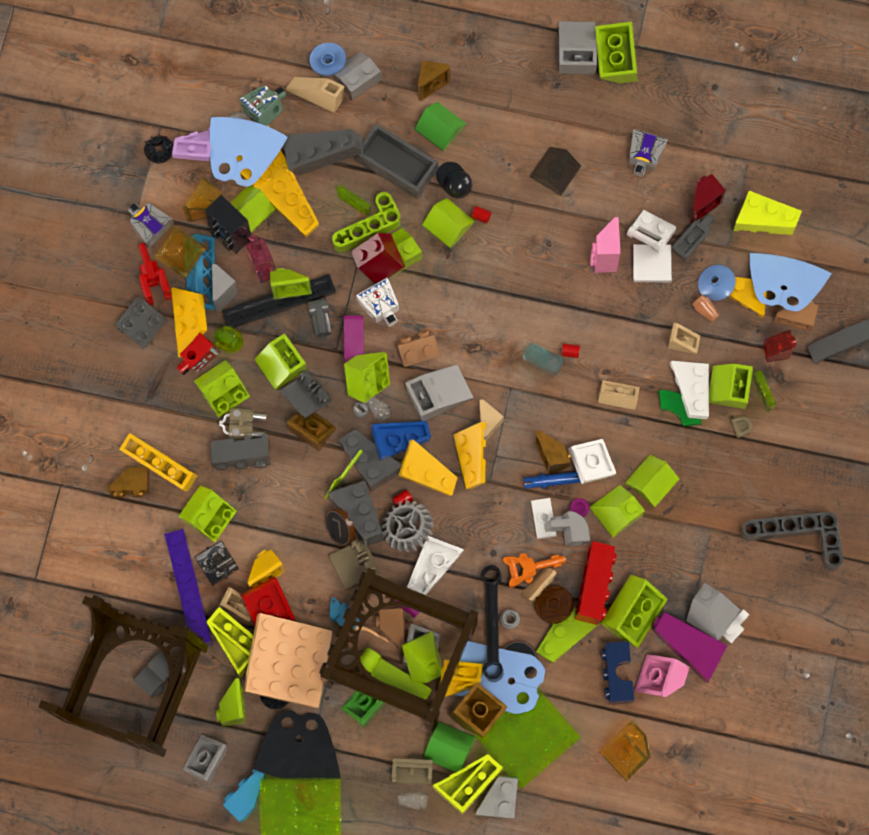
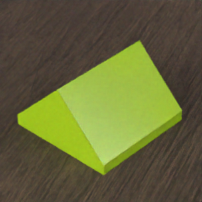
M254 186L246 187L230 202L248 220L251 233L275 211V208L263 192Z
M446 198L433 206L422 226L451 249L475 221Z
M649 455L625 484L655 508L679 481V477L666 461Z

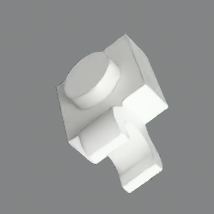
M743 609L722 636L730 644L744 631L741 624L749 616V613Z

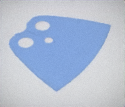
M211 117L210 160L214 177L222 181L235 180L238 185L245 187L253 185L275 159L288 137L257 122L230 117ZM238 155H241L243 157L242 161L240 162L236 160V157ZM222 163L230 165V171L227 174L219 172V166ZM245 168L250 169L252 172V176L248 180H244L240 176L241 171Z
M750 253V270L754 291L758 300L766 305L774 306L780 304L786 310L800 311L813 300L832 274L800 260L771 254ZM785 285L787 290H782L781 286ZM772 291L776 297L773 300H768L764 297V292ZM791 296L796 297L799 303L791 306L787 303V298Z

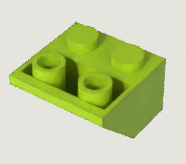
M285 333L270 342L254 359L275 391L307 370L305 361Z
M385 352L356 355L344 364L348 396L366 403L390 385L387 353Z
M226 360L194 380L201 394L218 418L230 411V408L236 407L250 397L235 370Z
M740 364L713 366L709 388V403L745 409L748 404L753 367Z
M200 485L178 517L206 538L216 542L237 511L213 490Z

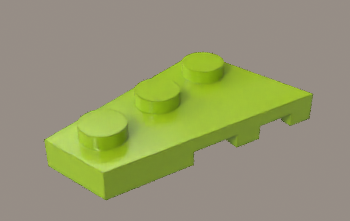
M574 607L571 615L565 621L552 625L536 653L549 662L554 663L589 632L600 625V622L594 625L575 620L576 608Z

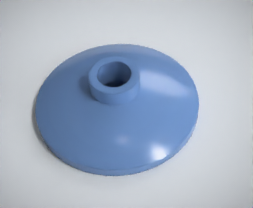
M335 43L320 44L310 54L311 68L317 74L323 76L337 74L345 66V51Z
M724 265L708 267L702 272L698 280L700 293L706 297L708 296L711 301H720L727 298L733 292L736 284L733 272ZM715 278H718L716 283H712Z

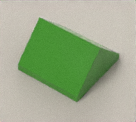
M436 102L425 109L415 127V131L444 152L467 123L439 102Z
M356 691L341 709L364 729L386 703Z
M439 722L431 736L423 759L433 760V763L456 773L462 770L475 737Z

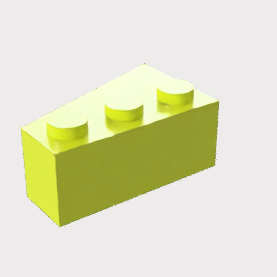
M749 191L733 231L745 230L756 233L760 231L769 232L770 234L793 235L802 211Z
M219 607L207 620V624L241 678L247 671L253 634Z
M487 754L462 770L450 775L448 778L434 784L433 789L463 815L502 772L503 767Z

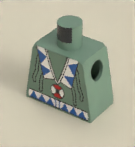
M261 86L239 98L243 111L254 122L268 126L283 112L280 100L286 96V93L281 87L272 92L267 86Z

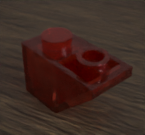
M791 330L765 339L763 347L767 363L790 359L791 354L794 352V347H796L795 336L791 335Z

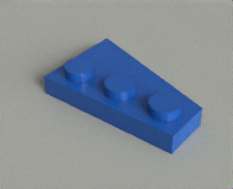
M427 421L373 424L371 427L380 461L406 451L411 439L419 445L431 439Z

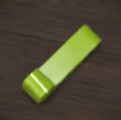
M380 192L376 196L377 214L334 233L332 242L335 251L339 253L349 251L360 246L377 233H389L400 226V212L389 193ZM383 200L389 202L385 206L379 204ZM391 216L397 218L393 222L387 220ZM373 224H378L380 227L378 229H372L370 226ZM358 231L363 233L360 237H355L353 235L355 232Z
M366 647L360 656L362 665L374 678L427 700L432 692L423 683L412 682L410 675L383 660L372 649Z

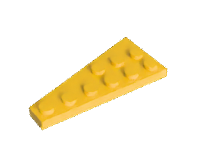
M280 150L262 176L251 186L260 189L273 207L306 238L319 226V222L293 172L288 170L287 160ZM238 155L236 157V160L238 162L242 161L243 159L241 155ZM245 168L241 171L240 175L245 180L251 178L252 172L250 169Z

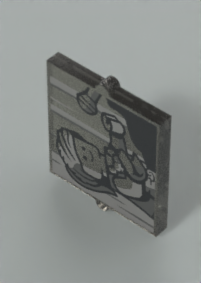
M222 541L210 548L207 547L204 552L194 557L212 586L223 579L227 580L228 576L239 570V567Z

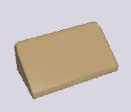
M602 380L598 403L635 410L640 387Z
M548 567L543 568L520 596L530 605L533 604L537 596L539 597L541 592L555 579L556 571Z

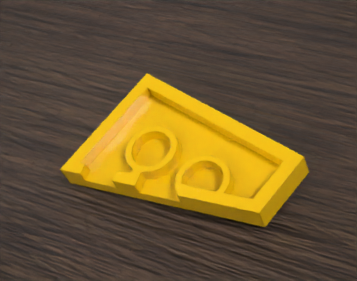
M480 422L453 434L466 489H473L485 484L486 460L483 458V447H486V440H484L486 422Z
M413 439L409 440L399 476L447 496H452L458 477Z

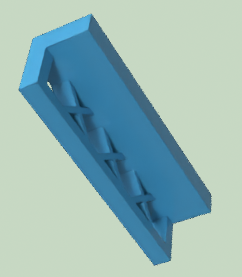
M194 234L185 239L186 290L203 295L206 294L209 298V304L204 303V307L207 310L213 311L215 306L213 302L212 264H215V238ZM202 241L208 242L207 252L202 246ZM204 258L209 263L208 269H206L203 265ZM204 276L209 280L208 287L203 282Z

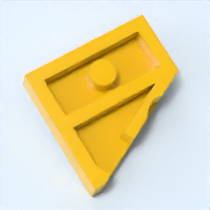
M735 277V288L728 297L740 302L743 307L750 308L758 313L759 317H764L765 304L758 300L752 279Z
M444 660L441 680L450 660ZM459 661L445 697L471 689L476 682L481 685L483 664Z

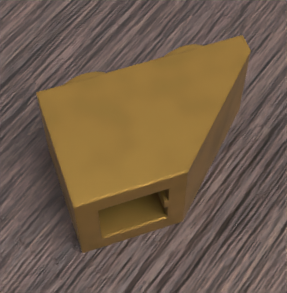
M127 468L108 487L110 495H113L115 498H123L125 495L144 497V494H149L148 468Z

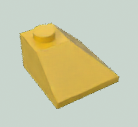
M264 550L257 555L247 582L250 590L274 576L277 578L285 573L282 562L272 550Z

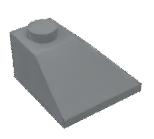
M704 583L693 598L686 623L719 641L741 610L721 592Z

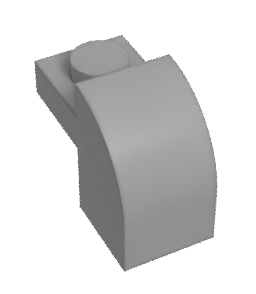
M568 511L562 517H552L550 521L544 524L545 532H564L565 546H583L590 541L589 528L585 519L575 512Z

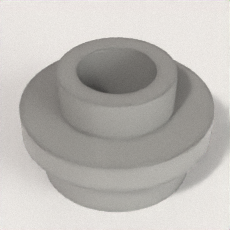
M509 609L501 614L500 622L504 628L514 629L518 626L520 617L516 611ZM512 617L514 621L512 623H508L506 621V618Z

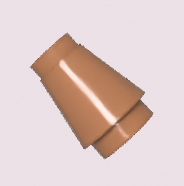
M704 294L692 304L695 307L694 310L710 322L719 316L709 297H706Z

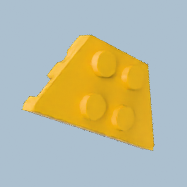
M173 287L171 292L178 357L182 358L180 353L200 333L204 335L207 331L204 297L200 293Z

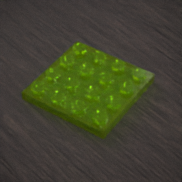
M537 688L539 697L534 709L520 714L504 711L484 738L472 733L496 762L503 767V770L509 777H518L517 786L520 790L581 739L579 734L539 688ZM521 692L517 695L518 703L526 704L529 701L527 693Z
M341 778L260 779L261 835H341Z

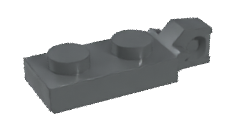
M708 214L702 221L700 219L695 220L671 247V250L686 261L710 234L712 229L709 226L714 222V217Z

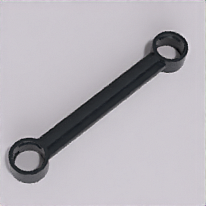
M489 565L481 573L483 582L486 585L488 662L484 665L483 672L488 681L498 682L504 675V669L499 662L498 585L502 580V575L498 567ZM494 570L499 574L496 581L488 582L485 580V574L488 571ZM491 665L499 666L501 669L500 674L496 677H489L486 672L488 667Z

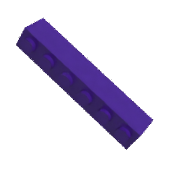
M184 529L166 533L164 535L187 627L197 633V636L202 637L204 643L211 646L213 642Z

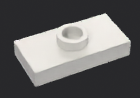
M550 498L531 501L537 540L556 537V532H545L544 526L553 517Z

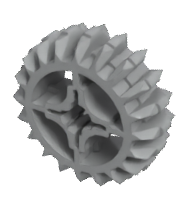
M406 500L405 505L399 502V507L392 506V512L386 511L388 518H383L385 524L381 525L384 531L383 536L393 549L397 548L400 552L405 549L408 553L411 548L417 551L418 545L424 547L422 543L424 540L429 542L427 535H433V532L430 530L434 528V524L431 522L433 517L429 515L428 509H424L425 507L422 504L418 505L416 501H413L411 504ZM420 517H421V526H420V529L418 530V529H417V525H418V523H419L418 520H419ZM396 523H398L399 527H398V529L396 530L397 533H396V535H395L394 529H395Z

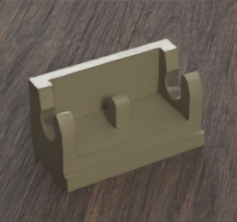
M393 758L392 783L432 784L433 760Z

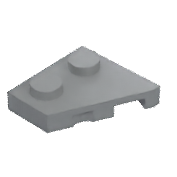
M498 775L482 803L477 808L476 815L514 818L518 777Z

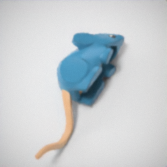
M332 597L330 601V620L337 622L339 626L343 627L345 622L343 616L348 605L345 602L340 604L335 597ZM358 626L353 627V630L359 629ZM362 627L361 630L368 631L373 635L385 640L386 642H389L385 637L377 634L375 631L367 627Z

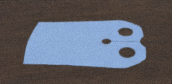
M468 641L460 662L477 663L484 666L488 662L487 646ZM499 648V662L504 669V675L500 681L490 682L486 679L483 672L481 686L507 706L505 710L507 712L520 714L534 709L539 697L537 688L543 683L545 668L533 655ZM491 665L486 672L489 677H496L500 674L501 669L497 665ZM530 666L537 670V675L532 679H528L524 674L525 669ZM509 678L515 679V683L513 685H510L508 683ZM470 689L459 692L455 695L465 697V695L470 691ZM525 692L529 695V701L526 704L517 702V695L519 693Z

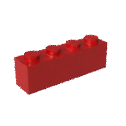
M592 541L588 546L575 620L597 625L601 620L605 619L607 609L604 608V605L610 595V590L607 589L608 584L613 579L611 568L617 558V554L614 553L615 546Z

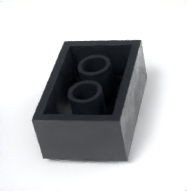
M222 195L205 209L207 225L210 228L209 232L214 238H220L223 241V246L228 251L232 250L237 254L248 243V238L250 241L252 240L248 220Z

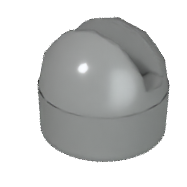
M364 402L356 403L353 407L354 415L357 418L366 417L368 406ZM357 406H360L364 410V412L362 413V411Z

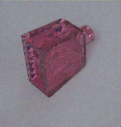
M252 235L247 239L248 244L246 247L260 283L270 280V272L275 270V265L265 240L259 239L257 235Z

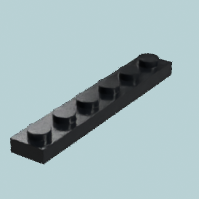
M330 274L310 281L312 291L310 295L274 300L272 293L222 310L228 329L230 330L306 304L308 301L318 300L335 294L336 290Z

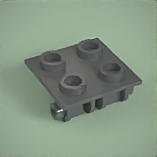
M137 296L116 322L115 326L118 327L117 329L121 333H125L144 349L167 319L140 296Z
M303 371L299 375V379L279 392L305 419L332 400L329 397V393H326L320 384L317 385L318 381H313L314 379L310 376V373Z

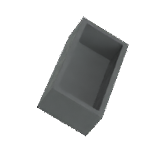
M378 124L374 125L362 142L364 153L355 156L357 162L417 199L438 171V161Z

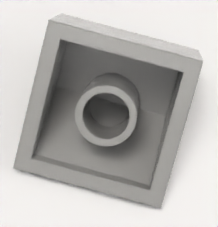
M361 52L349 58L343 69L337 74L332 75L337 83L345 86L344 91L352 101L382 80L380 69L370 57Z

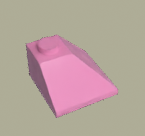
M646 654L634 691L667 697L684 686L690 667L675 658Z

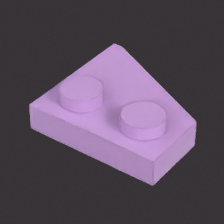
M210 127L208 131L201 133L196 131L188 136L175 138L172 157L210 161Z

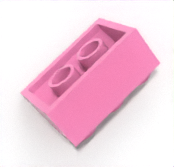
M615 217L596 236V242L592 243L590 266H594V273L617 272L620 258L618 217Z

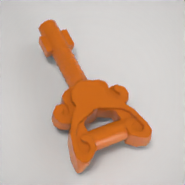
M521 553L519 558L504 557L502 559L503 563L509 567L511 575L509 588H514L523 581L527 584L532 583L538 569L551 566L557 568L561 567V564L566 563L565 556L559 557V554L551 556V559L534 562L525 553ZM516 564H519L523 569L521 576L518 575Z

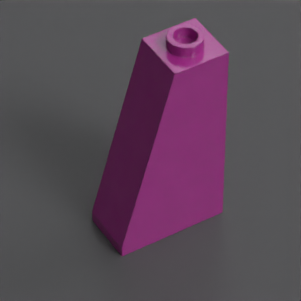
M665 612L662 617L658 615L653 624L656 627L654 633L704 682L708 683L727 645Z

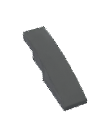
M869 319L808 345L807 348L814 363L817 364L831 356L835 357L847 350L855 349L868 343Z

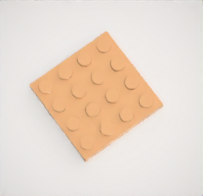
M257 614L243 692L319 708L323 687L319 672L322 664L327 663V653L330 648L332 631L266 614Z

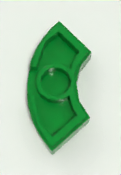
M659 390L661 411H669L679 418L682 427L702 424L701 419L688 418L681 394L673 391Z

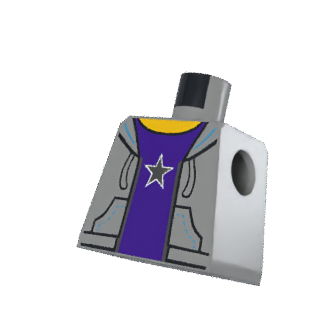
M634 129L629 156V164L635 166L633 174L643 177L646 169L654 171L666 149L668 139Z
M134 203L128 209V212L133 215L130 219V224L148 249L174 226L173 219L150 203H147L143 208Z

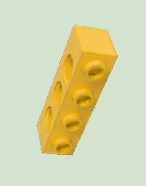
M131 433L128 434L119 449L184 491L188 492L198 477L192 471Z

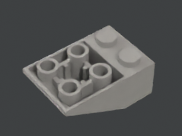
M559 22V74H596L597 45L595 22Z
M458 365L421 375L405 383L406 391L421 421H426L474 399Z

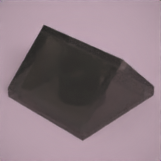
M549 147L531 173L530 178L562 196L581 168V165L567 149Z

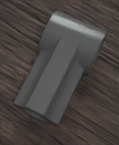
M327 298L308 301L315 336L322 338L331 335Z

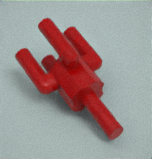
M140 243L138 247L144 263L139 266L141 272L139 281L145 301L150 306L154 304L150 287H156L159 284L161 285L165 300L172 299L164 269L159 268L157 261H151L146 244Z

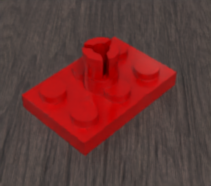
M275 576L240 595L254 627L257 614L259 613L296 622Z

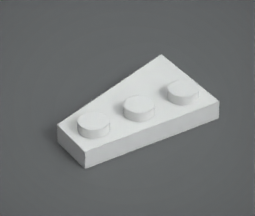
M671 361L670 367L675 374V381L682 394L681 398L688 418L708 419L709 364Z
M427 536L429 542L425 541L407 587L427 595L463 553L464 549Z

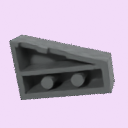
M356 429L339 439L340 446L350 461H352L359 450L363 451L354 463V467L371 492L399 475L402 465L392 457L380 461L376 445Z
M262 434V438L251 439V436H245V440L230 438L211 441V464L213 468L224 471L228 470L229 467L243 470L247 469L248 466L262 469L266 468V465H271L268 434Z
M365 481L328 492L332 504L336 508H341L349 515L347 518L354 523L355 533L365 546L384 541Z

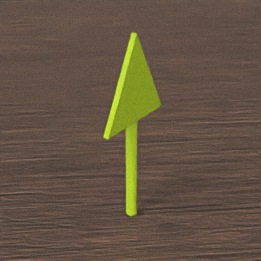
M362 450L358 451L342 475L334 480L328 492L334 491L346 477V474L362 454Z

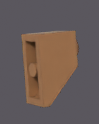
M799 301L796 302V303H794V304H792L791 306L797 305V304L799 303ZM811 301L800 311L795 312L783 309L776 314L774 322L811 332L819 305Z
M403 608L380 610L379 615H376V627H380L381 633L403 651L402 645L405 644Z

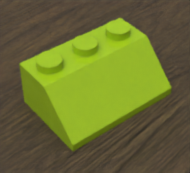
M632 22L595 26L600 79L620 84L637 82L638 72Z
M630 575L601 624L615 636L625 642L629 641L630 645L639 648L668 599L646 579Z

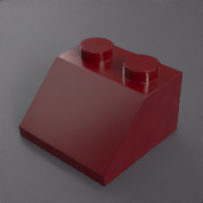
M713 174L707 177L705 175L697 181L693 197L691 223L701 219L723 202L726 190Z
M377 233L351 251L358 269L375 284L390 278L405 268L392 234Z

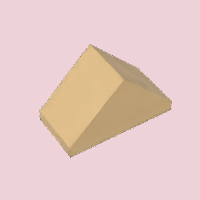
M673 323L668 349L697 354L700 335L678 323Z
M482 399L479 400L480 422H486L484 440L487 441L504 422V416Z
M228 587L220 603L222 610L250 622L251 618L241 599V594Z

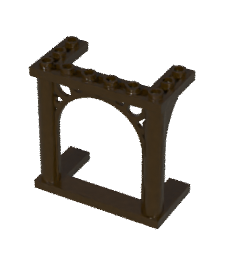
M368 568L360 576L359 590H354L351 608H347L344 613L343 619H345L343 627L339 626L335 635L337 641L335 645L331 644L327 655L330 656L328 662L322 664L319 672L324 687L332 689L333 685L345 686L425 719L426 729L433 731L440 716V707L468 640L471 641L477 627L479 612L471 610L469 613L378 576L375 570ZM372 594H375L379 599L377 607H372L368 603V599L370 600ZM382 594L386 595L385 598H390L388 603L383 602ZM363 603L368 608V613L365 615L361 613V611H364ZM393 606L408 607L463 629L433 702L374 678L362 665L358 654L359 634L365 622L376 612ZM358 626L359 629L355 631L353 630V627ZM348 643L353 644V648L351 650L343 651L344 649L348 648ZM345 655H353L355 657L354 662L350 665H343L341 659ZM356 666L360 668L359 673H357L355 670L353 672L349 671L354 669Z
M93 595L92 598L85 596L82 604L87 606L91 613V635L87 650L65 703L61 708L41 700L38 708L62 722L164 757L167 751L163 748L165 739L200 653H206L209 646L203 642L204 639L197 636V633L191 631V628L179 624L178 627L174 625L168 627L159 623L156 626L152 624L151 620L142 617L141 620H138L131 613L124 612V615L118 613L119 610L111 607V604L104 602V599ZM122 626L125 631V635L121 639L117 638L115 633L116 628ZM129 628H130L131 631H133V632L136 631L135 635H133V636L130 635V630H129ZM110 636L114 640L112 644H108L109 641H111V639H109ZM129 641H145L157 646L166 657L169 666L168 686L147 737L131 731H127L126 734L79 717L102 661L114 648ZM164 641L170 643L167 647L163 646ZM176 646L182 647L181 652L177 656H170L172 648ZM181 660L180 663L177 662V667H174V661Z

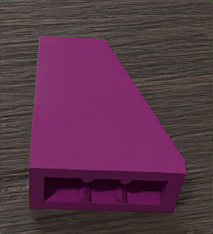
M344 316L345 364L356 355L364 354L363 316Z

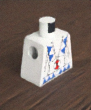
M388 278L356 295L358 304L374 322L378 323L384 319L389 327L398 322L394 313L399 310V305Z

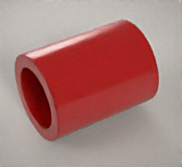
M475 206L471 218L487 224L492 212Z
M563 343L561 356L579 358L580 345Z
M407 489L392 498L396 507H399V502L405 505L406 500L410 503L413 502V498Z

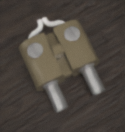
M230 408L229 414L224 416L223 420L219 422V426L223 428L225 434H228V439L245 440V436H251V439L262 438V434H265V432H253L252 422L253 420L266 421V414L253 413V409ZM229 416V429L227 432L222 423Z

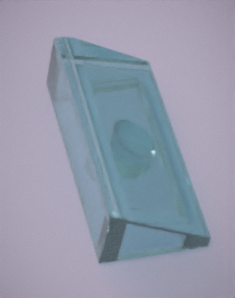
M531 342L523 355L524 360L557 376L565 361L564 358Z

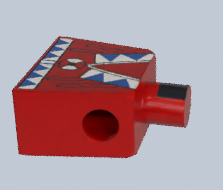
M200 333L180 353L184 360L177 366V369L183 375L191 369L199 372L221 352L206 336Z

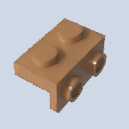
M423 330L418 332L416 336L410 337V335H407L396 341L404 367L440 356L435 335L432 331Z

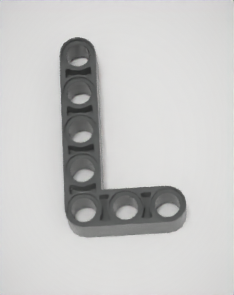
M832 512L749 520L744 523L741 529V536L746 541L819 534L824 567L829 571H834L843 562L838 519ZM823 519H829L832 522V526L824 525ZM810 521L813 528H806L803 522ZM791 523L794 529L787 530L784 524ZM765 525L773 526L774 532H767ZM752 527L755 530V534H748L745 528ZM826 538H832L835 541V545L827 544ZM834 556L838 564H831L829 557Z

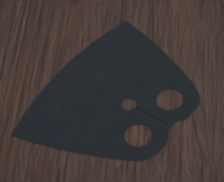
M283 710L279 712L266 733L253 769L271 776L299 781L341 778L335 749L323 718L316 713L297 715L294 711ZM286 717L291 718L294 722L293 727L289 730L284 729L281 724L282 720ZM315 720L318 724V729L315 732L308 731L306 729L307 721ZM300 735L302 737V741L297 742L295 739L296 736Z

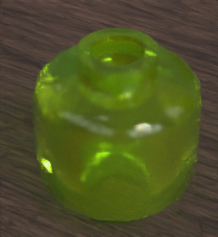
M230 326L219 329L215 334L216 346L228 354L240 351L244 344L242 333Z

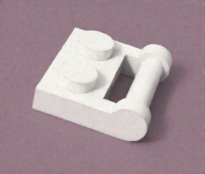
M643 210L635 223L629 228L627 236L642 241L660 253L676 231V226ZM638 230H640V231H642V232H644V233H646V234H648V235L654 237L655 239H657V240H659V241H656V240H654V239H652V238H650V237H648V236L642 234V233L639 232Z

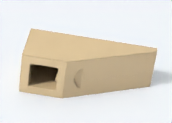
M294 77L286 87V91L331 112H335L343 102L345 86L327 78Z

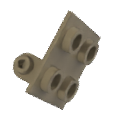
M356 539L351 542V545L329 555L346 590L359 584L362 572H366L368 568L375 570L376 575L381 573L368 546H365L361 540Z

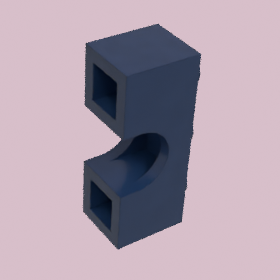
M629 641L605 643L604 649H601L602 661H606V668H603V679L607 680L608 688H605V699L609 700V705L633 703V681H623L616 674L618 666L630 664L631 662Z

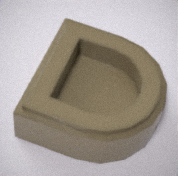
M742 416L730 420L737 439L749 435L752 431L753 425L749 418Z

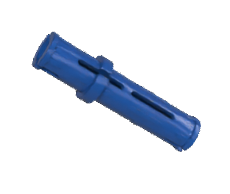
M577 471L551 475L543 473L540 476L523 477L524 483L532 482L524 484V489L537 487L545 489L546 486L581 483L580 478H574L578 476Z

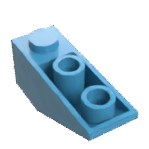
M254 769L252 770L254 774L249 779L245 777L238 784L239 789L235 793L230 792L224 799L225 803L223 806L241 824L256 809L266 774Z

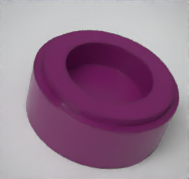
M575 499L570 504V511L584 518L589 512V504L584 499Z

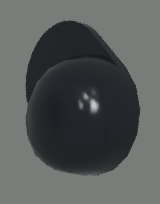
M446 162L439 166L436 178L449 196L460 199L466 197L471 192L472 179L459 164Z

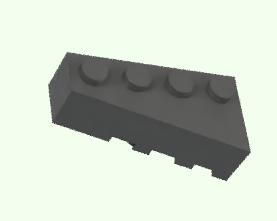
M352 129L285 135L288 137L284 143L288 170L298 176L364 153L361 135Z

